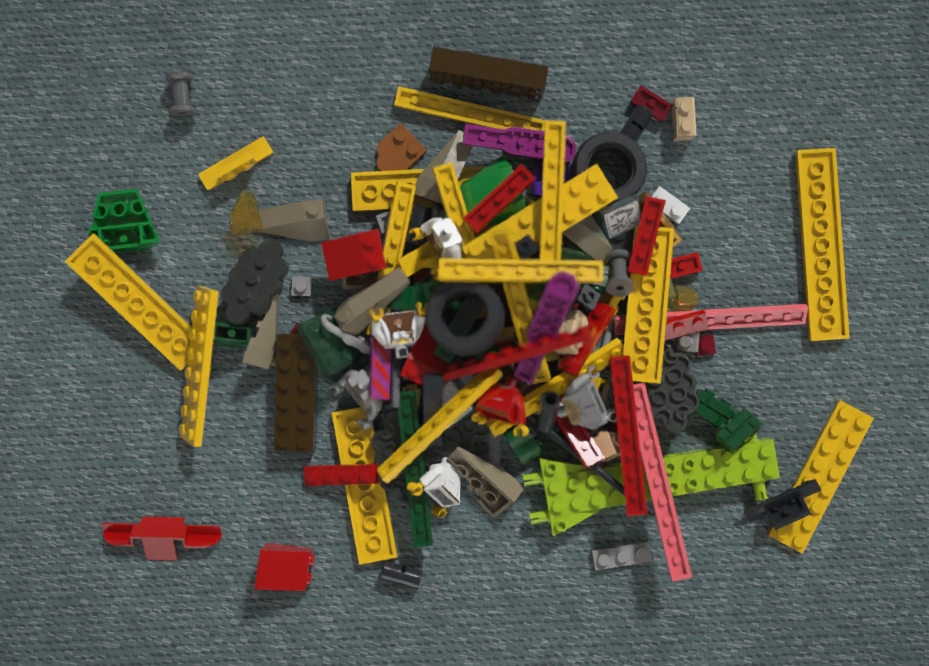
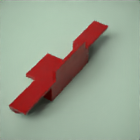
M142 517L140 524L101 523L104 532L103 537L110 545L134 547L136 539H142L147 560H178L174 540H183L184 548H208L218 543L222 537L221 526L183 525L185 518Z

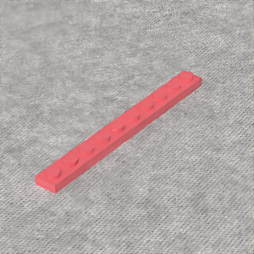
M806 304L705 310L709 325L707 330L806 324L808 307ZM700 310L667 312L666 319ZM626 314L615 315L614 334L625 335Z
M645 383L635 384L633 387L641 459L672 582L690 578L692 575Z

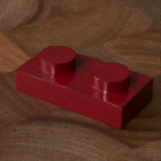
M640 85L630 101L634 106L642 105L653 113L652 117L661 123L673 106L642 85Z

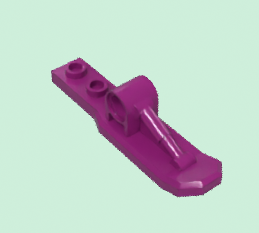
M465 124L462 145L502 150L509 156L515 155L517 157L543 159L544 131L518 127L498 129ZM565 135L564 163H568L575 157L576 144L571 136Z
M563 270L552 275L528 331V342L531 344L536 343L543 337L548 336L550 339L559 334L579 288L574 274ZM545 354L521 360L514 377L532 385Z

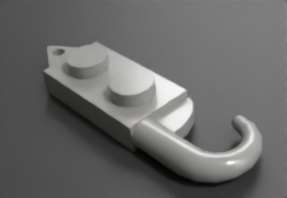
M327 314L321 316V323L326 330L342 338L347 345H352L362 353L370 355V336L362 332L358 335L345 332L341 329L340 325L336 327L327 320H331L332 316Z

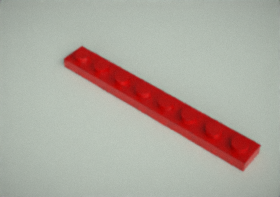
M582 326L577 328L575 332L568 333V331H564L550 339L548 336L543 337L536 343L525 342L515 349L508 347L497 354L490 352L479 359L475 357L469 358L462 364L455 362L447 366V369L443 372L444 381L593 341L597 332L594 326L589 328Z
M630 355L610 357L627 516L647 515Z

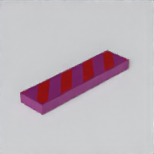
M371 328L369 399L388 401L390 400L391 348L385 349L372 335Z

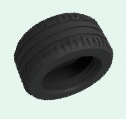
M618 132L598 133L587 139L578 149L571 165V180L588 170V163L593 156L607 152L618 155L628 168V179L624 186L614 190L618 198L602 209L619 208L630 202L644 185L647 176L646 157L644 152L641 151V147L632 138H628L627 135L625 136Z
M447 281L435 289L436 291L432 293L433 295L430 296L426 306L425 320L430 335L440 346L452 353L469 356L482 353L495 344V341L498 340V337L501 335L500 333L503 331L505 312L500 298L490 286L483 281ZM462 296H473L481 299L486 309V319L483 327L476 334L469 337H456L452 335L446 325L448 307L454 300Z

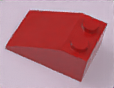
M378 229L321 242L329 281L387 269Z
M424 323L419 339L412 345L400 371L401 376L421 385L422 375L443 374L448 365V362L433 354L438 343L430 335L427 323Z

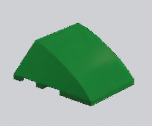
M502 156L459 186L467 213L514 172L512 166ZM521 193L486 226L499 225L525 209L526 204L523 194Z
M137 188L98 193L92 215L94 218L91 228L88 229V238L95 234L114 253L148 250L161 243Z

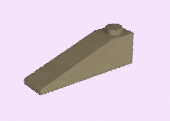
M457 447L447 457L458 474L465 477L468 481L470 491L474 490L477 494L479 504L494 518L513 504L524 489L510 474L460 447Z

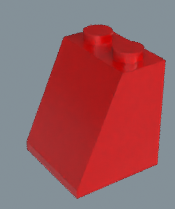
M267 542L260 549L255 589L305 591L312 582L313 574L310 573V566H314L315 554H312L313 549Z

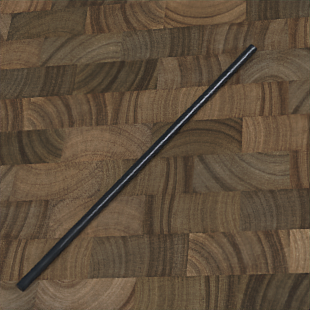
M458 354L453 359L458 364H462L465 361ZM532 413L526 418L535 425L536 416ZM556 431L544 432L580 460L572 445ZM597 464L589 467L625 496L624 485ZM646 504L647 515L650 516L654 509Z

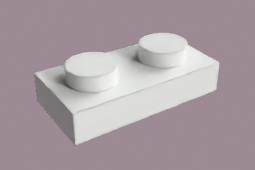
M660 186L651 196L666 200L663 212L676 224H679L690 210L688 206Z

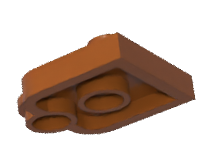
M400 123L378 144L377 152L379 157L377 158V166L381 171L408 170L427 150Z

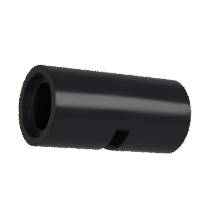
M637 105L619 134L627 135L628 138H632L636 142L652 118L653 113L646 107Z
M413 203L409 219L411 222L408 224L405 242L420 246L423 244L424 237L413 241L412 239L416 237L415 232L409 234V231L414 228H421V225L429 220L430 207Z
M548 391L541 395L535 425L540 431L549 432L555 426L561 402L560 396L555 392Z
M386 561L381 580L418 590L423 571Z

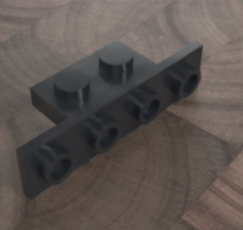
M814 478L803 482L795 488L787 489L784 493L775 497H769L764 502L752 505L743 512L749 522L768 515L773 528L777 530L811 515L804 498L822 490Z

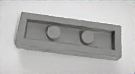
M649 541L592 550L595 570L652 561Z

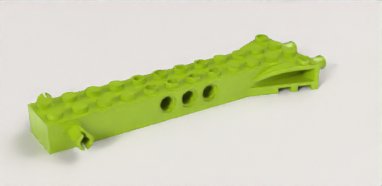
M756 434L734 455L722 445L662 455L672 496L753 483L755 500H762V498L765 500L768 499L765 487L766 480L780 478L774 440L770 438L757 439ZM538 457L540 464L539 472L522 475L524 487L542 484L544 487L547 508L545 511L529 513L531 525L548 522L553 536L576 525L602 508L626 504L624 495L590 468L586 469L583 464ZM621 463L600 466L624 485ZM642 463L646 501L651 500V496Z

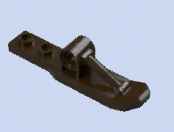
M499 282L494 291L504 307L505 323L503 324V331L495 343L501 351L508 347H512V349L518 348L520 344L503 282ZM520 361L502 366L504 383L508 376L514 377ZM516 378L518 383L515 388L521 394H524L531 384Z

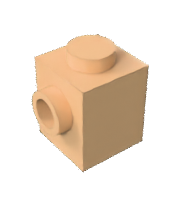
M603 430L596 434L597 437L593 438V441L604 457L602 461L608 462L621 456L619 436L616 432Z

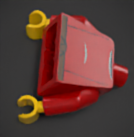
M508 376L504 384L496 382L477 399L475 409L477 413L472 415V420L474 422L479 420L478 424H485L487 418L513 426L516 423L518 426L515 427L514 434L519 436L520 429H522V436H527L529 430L524 426V423H526L524 398L519 390L515 388L518 380Z

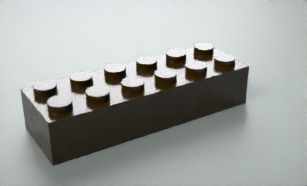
M433 46L429 73L430 80H433L436 84L447 82L459 88H462L463 85L471 86V89L476 91L488 89L493 94L505 92L511 97L522 95L527 96L529 100L537 101L538 98L542 99L549 66Z
M279 333L276 336L274 451L313 452L316 449L319 334Z

